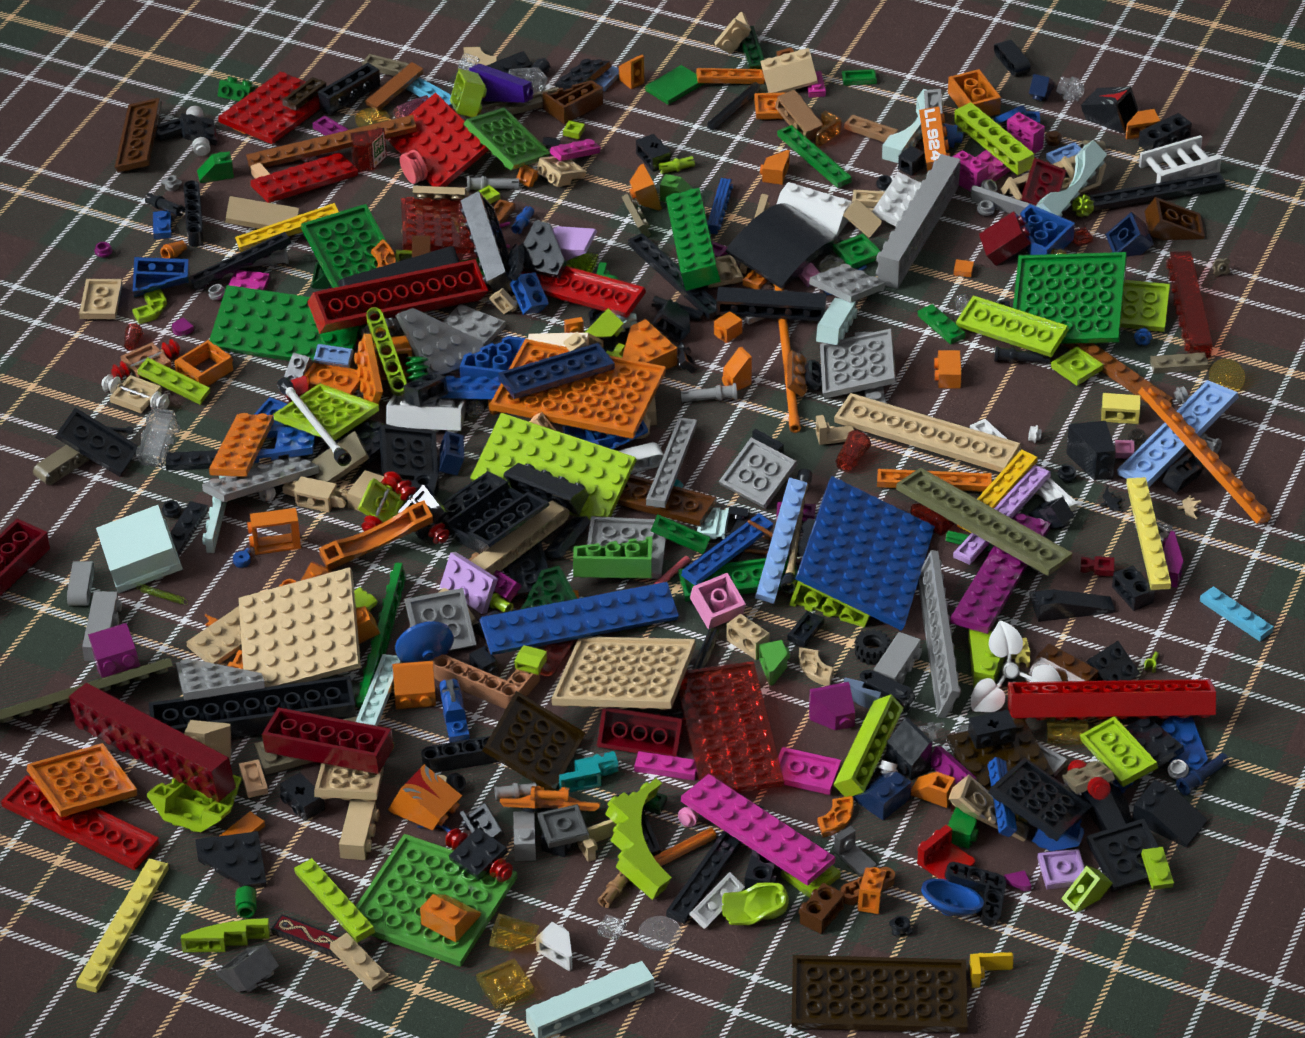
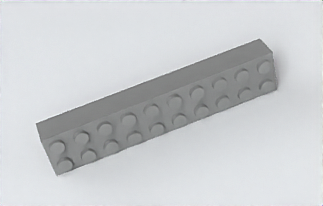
M941 154L938 160L934 161L933 167L928 171L926 179L922 180L920 189L916 190L914 199L910 200L908 209L904 210L902 219L897 221L894 231H891L888 242L885 241L883 250L878 253L876 276H878L880 281L885 282V286L899 288L957 191L960 177L959 158Z

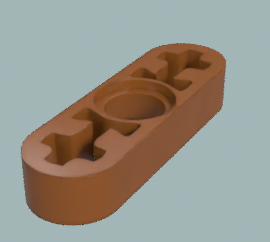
M889 867L879 868L886 870L882 891L892 887L895 883V872ZM863 876L841 887L840 891L845 893L844 904L853 905L858 903L859 889Z

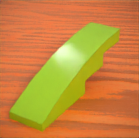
M269 918L225 922L181 935L182 951L226 952V946L248 945V939H270Z

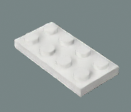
M898 172L873 209V213L878 218L896 226L897 221L902 219L904 210L908 209L910 200L914 199L916 190L920 189L921 182Z

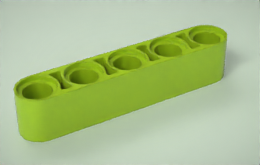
M370 308L366 314L367 323L390 390L394 395L402 396L404 389L397 390L393 386L397 382H401L403 385H406L407 382L384 315L379 308ZM378 314L380 318L377 321H372L370 316ZM383 331L386 335L383 338H378L376 333ZM384 348L391 349L392 353L390 355H384L382 354V350ZM395 365L398 370L392 373L388 371V367Z

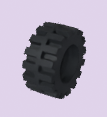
M867 629L865 633L863 631L860 632V635H857L855 639L856 658L860 659L862 663L866 662L867 665L870 663L876 665L890 646V638L887 637L886 633L882 634L881 630L877 632L876 629H872V631ZM868 646H877L878 648H868Z

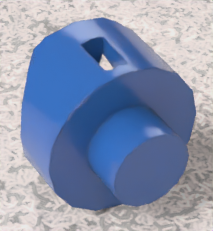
M944 123L947 129L945 140L948 139V146L954 148L955 142L962 143L963 132L957 131V125Z

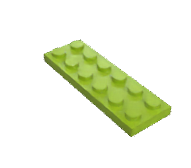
M977 296L971 298L956 321V325L960 328L1052 357L1069 331L1067 325Z

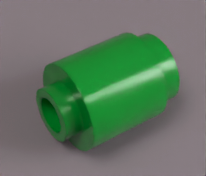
M250 886L240 887L235 892V910L242 918L252 917L257 910V892Z

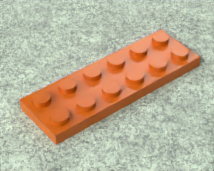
M248 413L237 414L209 468L210 475L247 477L274 423V416L264 413L258 415Z

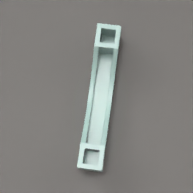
M923 89L917 97L916 113L918 117L916 121L907 129L890 135L882 147V159L898 163V156L910 146L915 147L917 141L922 138L919 110L925 109L924 90L926 89Z
M1094 140L1086 144L1075 156V174L1069 187L1063 191L1050 192L1038 202L1036 207L1062 217L1063 214L1061 212L1069 208L1071 205L1070 201H1073L1080 194L1078 191L1088 184L1087 180H1090L1096 174L1095 170L1105 163L1103 160L1108 154Z

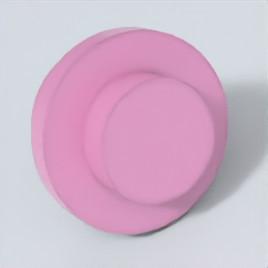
M684 807L678 812V819L684 826L693 827L697 823L698 813L690 807Z

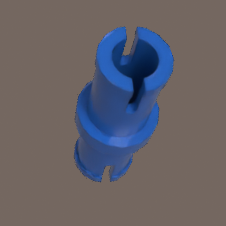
M526 206L522 213L517 215L516 222L511 227L513 233L517 234L518 232L520 234L523 228L528 226L530 218L534 215V209L531 206Z

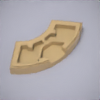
M463 47L464 56L470 64L489 65L497 61V56L483 53L480 47Z
M800 647L799 664L802 671L811 680L821 685L829 686L834 674V668L827 666L821 661L818 650Z

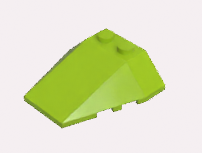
M233 775L236 788L220 802L206 797L203 793L191 789L188 785L178 782L175 778L172 779V783L164 785V783L156 785L147 793V797L164 821L170 822L175 826L188 828L193 832L201 833L231 812L242 777Z

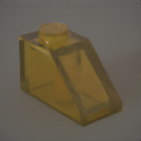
M498 913L492 929L489 946L510 952L531 944L535 940L539 925Z

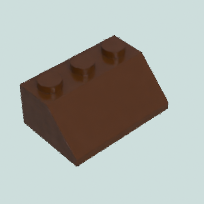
M1049 643L1037 654L1027 674L1032 676V671L1035 667L1046 664L1052 666L1058 672L1062 681H1098L1099 670ZM1025 678V682H1030V681H1031V680Z

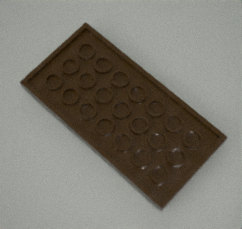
M793 955L791 1028L967 1033L966 959Z

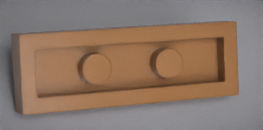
M852 115L844 125L846 130L883 143L890 135L898 133L897 129Z

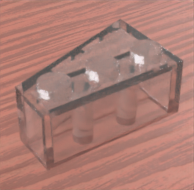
M152 407L150 414L147 415L146 428L141 434V444L136 450V457H138L141 465L163 468L166 461V453L170 452L168 447L175 442L173 436L181 430L174 410Z

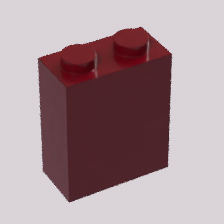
M1014 211L979 233L986 256L995 266L1031 244L1029 238L1031 234L1025 227L1027 224L1025 219L1021 215L1018 216Z

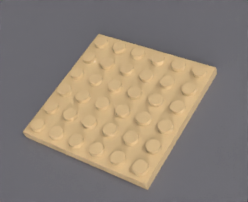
M350 567L239 598L243 669L262 673L265 687L314 681L361 668L353 572Z
M579 638L551 698L552 705L561 707L579 706L582 708L591 706L600 708L619 707L621 709L628 707L671 709L695 650V639Z

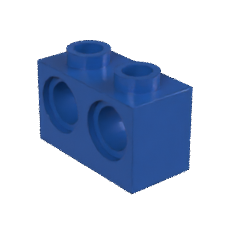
M536 272L519 274L518 279L512 281L510 286L522 314L541 312L549 303Z

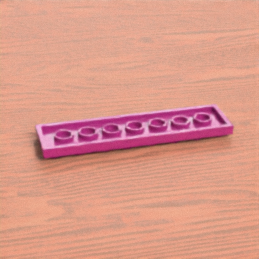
M710 774L681 796L682 803L807 886L835 863V856Z

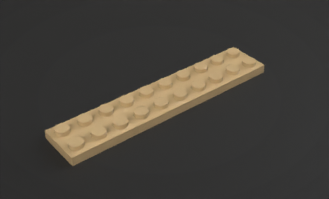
M850 393L834 417L835 423L853 426V428L998 472H1002L1020 450V443L852 393Z

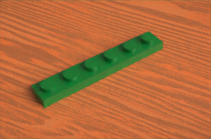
M790 125L777 131V136L835 187L840 188L852 182V177L795 127Z

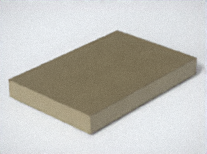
M355 431L337 443L341 448L346 449L352 457L351 462L347 466H340L335 461L331 448L311 461V463L319 466V473L314 474L317 480L334 483L369 459Z

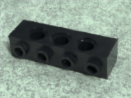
M366 63L318 91L320 109L332 115L381 86L380 70L370 63Z

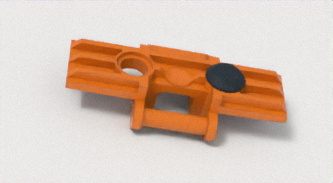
M532 786L531 795L522 798L500 799V803L504 807H519L524 812H536L539 808H563L578 804L581 811H596L601 806L599 802L579 801L570 797L569 788L561 787L559 791L544 790L541 786Z

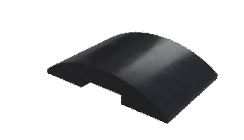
M780 203L766 209L755 217L735 237L725 252L782 289L801 275L804 267L819 256L822 258L833 250V245L842 242L843 239L791 205Z
M487 471L441 503L448 514L440 523L445 525L443 530L448 529L450 531L449 535L459 543L476 551H485L545 510L550 504L530 492L525 494L518 492L510 487L508 481Z

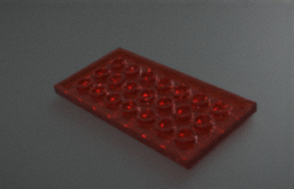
M754 661L686 671L678 694L698 780L700 781L710 774L737 793L784 786V778Z

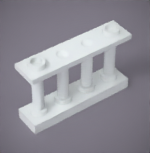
M1199 135L1141 152L1139 167L1151 166L1157 173L1156 183L1220 172L1222 158L1219 155L1208 157L1201 149L1202 136ZM1196 153L1201 159L1193 161L1188 154ZM1181 157L1186 164L1178 166L1173 159ZM1165 161L1171 168L1163 170L1157 163Z

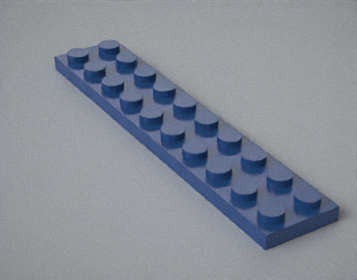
M663 582L481 617L480 623L490 654L497 655L520 650L523 645L538 647L677 620L679 615L668 583Z

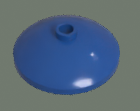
M436 621L419 623L401 634L396 642L395 652L398 659L403 663L433 661L435 657L446 655L454 642V636L450 627L444 623Z
M929 879L921 887L924 898L935 909L947 916L973 915L980 912L984 905L982 897L976 891L969 887L951 883L946 879Z

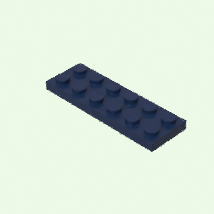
M596 343L499 372L498 379L510 395L517 399L615 369V363L601 345Z

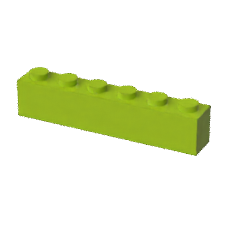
M892 694L873 701L833 784L844 797L864 793L887 745V741L904 709Z

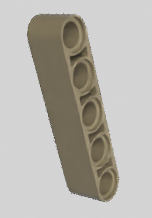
M65 445L39 462L34 467L33 474L45 484L52 485L90 459Z

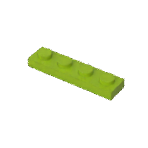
M148 357L137 369L138 375L199 405L210 393L209 387Z

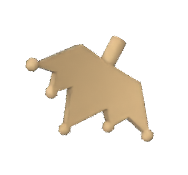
M1189 495L1188 498L1182 501L1183 506H1177V509H1184L1185 515L1197 520L1198 518L1194 513L1198 511V508L1195 509V507L1201 503V500L1193 501L1195 498H1191L1192 496Z

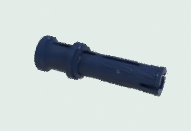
M1220 753L1198 770L1193 769L1184 778L1177 779L1176 786L1183 795H1189L1192 789L1202 786L1206 778L1228 765L1229 759L1223 761L1228 756Z

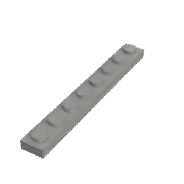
M678 418L646 498L647 506L665 508L697 427V420Z

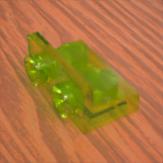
M586 252L567 260L566 266L592 273L599 260V255Z

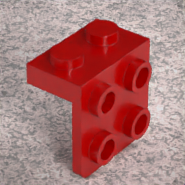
M948 825L943 826L940 830H936L929 839L922 841L917 849V864L938 879H946L944 873L950 862L974 866L975 859L951 843L952 828Z

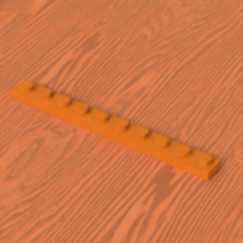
M1154 386L1141 387L1138 393L1255 523L1268 522L1272 516L1267 512V508L1255 499V495L1245 488L1243 482L1235 477L1231 469L1219 459L1218 454L1207 446V442L1196 434L1195 429L1186 423L1183 416L1176 412L1172 404L1160 394V391Z

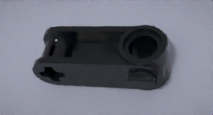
M864 670L860 673V681L864 682V688L881 692V698L892 694L904 708L902 713L910 709V704L915 700V694L911 688L873 670Z

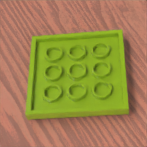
M321 383L299 397L334 441L379 411V404ZM293 401L274 413L275 421L321 437Z

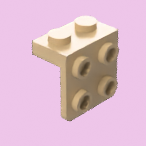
M740 12L714 42L716 47L729 54H732L739 47L742 40L751 31L743 12Z

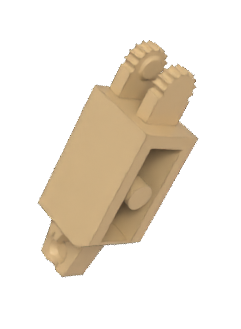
M301 476L298 481L285 483L282 487L284 494L295 497L297 506L330 512L332 507L344 508L346 505L345 500H347L348 491L337 488L335 483Z

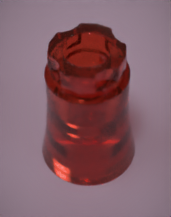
M852 430L848 433L846 441L835 461L838 469L850 472L856 466L863 454L871 447L869 437L857 430Z

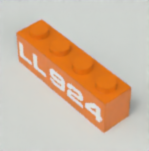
M940 107L919 110L927 171L932 169L934 161L938 160L941 154L950 156V153H946V150H949L948 139L944 140V137H947L946 126L942 127V124L945 123L944 113H940Z

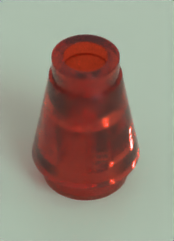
M131 323L125 328L124 348L126 350L133 351L143 335L140 325Z

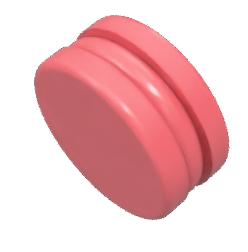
M411 150L400 156L402 171L410 183L416 184L428 177L426 164L416 150Z

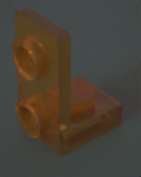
M826 110L821 113L822 129L816 133V146L818 147L841 133V118Z

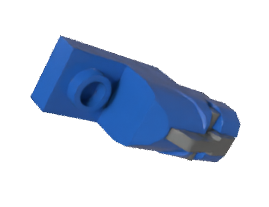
M457 679L443 680L439 684L449 742L468 740L470 736L459 681Z

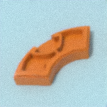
M382 239L371 251V254L377 260V268L396 263L393 249Z
M853 796L832 799L831 810L826 815L817 818L822 837H828L841 831L850 822L854 810Z

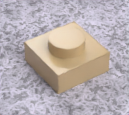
M578 331L563 341L568 351L588 346Z

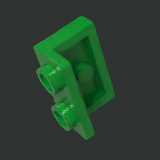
M228 76V79L219 81L217 95L218 97L240 101L257 89L258 85H254L249 80L241 82L237 81L238 78Z

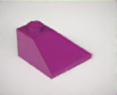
M849 682L810 689L809 719L833 730L855 727V709Z

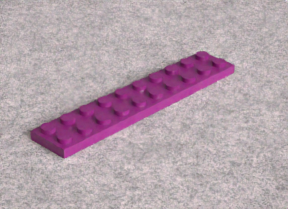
M1017 513L1012 518L1043 537L1050 530L1051 523L1043 519L1033 518L1022 513ZM994 546L953 612L950 623L988 634L1028 565Z

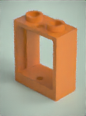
M209 340L174 360L177 372L205 386L211 385L233 371L232 356ZM208 358L217 363L204 372L194 368Z
M296 508L250 514L251 522H247L248 533H252V536H249L250 548L254 547L255 555L301 549ZM290 524L291 533L258 538L257 528Z

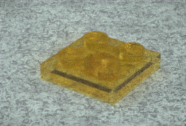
M515 958L476 974V981L495 1009L535 993L534 986Z

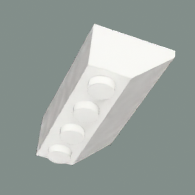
M788 182L780 192L777 204L787 203L838 236L849 221L843 214L852 201Z

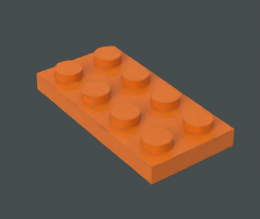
M364 334L362 341H359L358 352L354 355L355 364L358 365L357 376L361 380L360 391L364 395L363 399L379 404L383 389L371 334Z

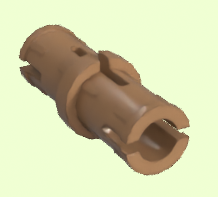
M619 872L616 878L606 885L607 888L598 898V903L602 907L605 905V908H608L613 900L622 894V889L630 880L622 872Z

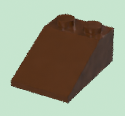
M1157 197L1153 199L1144 211L1150 236L1161 240L1204 239L1205 237L1201 215L1198 212Z

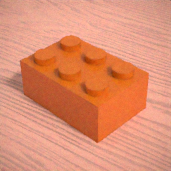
M980 69L949 77L948 94L959 108L971 102L987 116L991 117L1000 114L1001 97Z

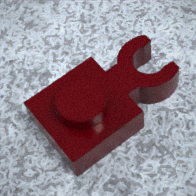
M1095 556V560L1081 557L1080 572L1088 573L1094 571V575L1113 577L1114 557Z

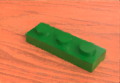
M933 304L918 310V317L950 345L965 338V332Z
M657 514L650 530L659 536L701 554H704L710 540L709 536Z

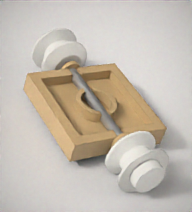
M112 374L107 375L102 380L103 390L105 392L110 390L112 394L110 396L111 403L142 413L149 405L152 409L158 408L160 412L169 406L168 395H161V386L131 375L122 384L120 377L114 378Z

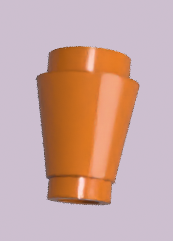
M182 240L165 244L160 250L162 258L175 259L187 249V245Z

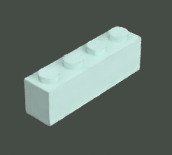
M834 298L818 323L817 342L838 345L840 340L844 339L845 332L847 333L849 330V325L852 326L853 319L857 317L856 301L850 303L843 299Z

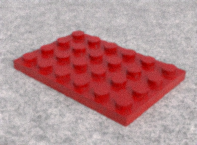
M280 71L219 115L218 122L274 144L320 110L319 98L316 95L297 111L283 106L282 100L306 81Z
M436 92L409 114L414 116L417 132L386 139L401 155L411 150H416L422 156L428 171V177L425 180L433 187H446L489 151L474 134L468 131V128L464 125L465 121Z

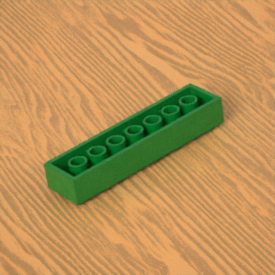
M700 188L689 189L685 192L666 196L680 271L686 291L721 282Z

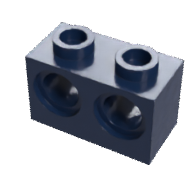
M446 431L439 447V471L458 475L464 460V435Z

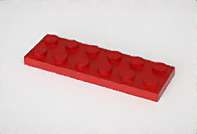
M335 153L251 180V187L267 203H271L358 176V169L341 153Z

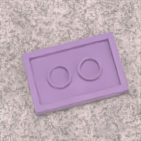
M451 552L440 588L448 590L463 588L467 605L479 613L485 614L488 611L498 578L457 552Z

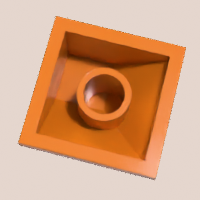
M641 164L629 181L631 189H629L632 199L636 198L639 205L659 211L662 208L655 184L644 164Z

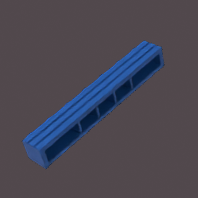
M720 179L708 219L710 234L718 235V231L721 230L725 210H727V203H729L731 190H733L731 179Z
M995 757L988 763L992 787L1008 771L1006 761ZM993 797L999 834L1010 837L1017 831L1015 813Z

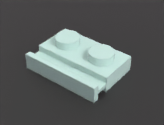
M713 508L701 527L698 526L697 532L709 536L710 539H716L717 537L725 539L729 508H726V510Z

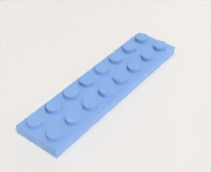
M1207 380L1176 412L1183 416L1186 423L1192 426L1200 437L1238 399V392ZM1164 423L1117 469L1118 475L1126 479L1146 477L1149 488L1188 447Z

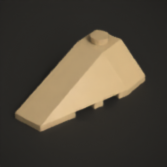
M968 774L952 788L948 799L962 812L998 829L993 796ZM1015 815L1017 831L1012 837L1024 842L1030 828Z

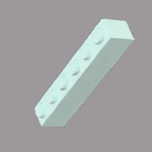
M643 961L630 964L621 970L611 972L602 978L592 980L578 988H573L566 993L526 1009V1023L536 1038L550 1037L654 993V977Z

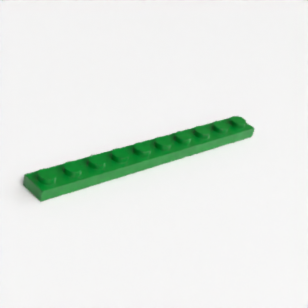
M395 563L393 571L390 572V583L386 586V597L382 601V612H379V623L377 626L380 634L376 635L371 641V652L367 656L368 663L363 671V682H360V693L356 697V707L359 710L362 707L382 655L387 652L407 577L403 563Z

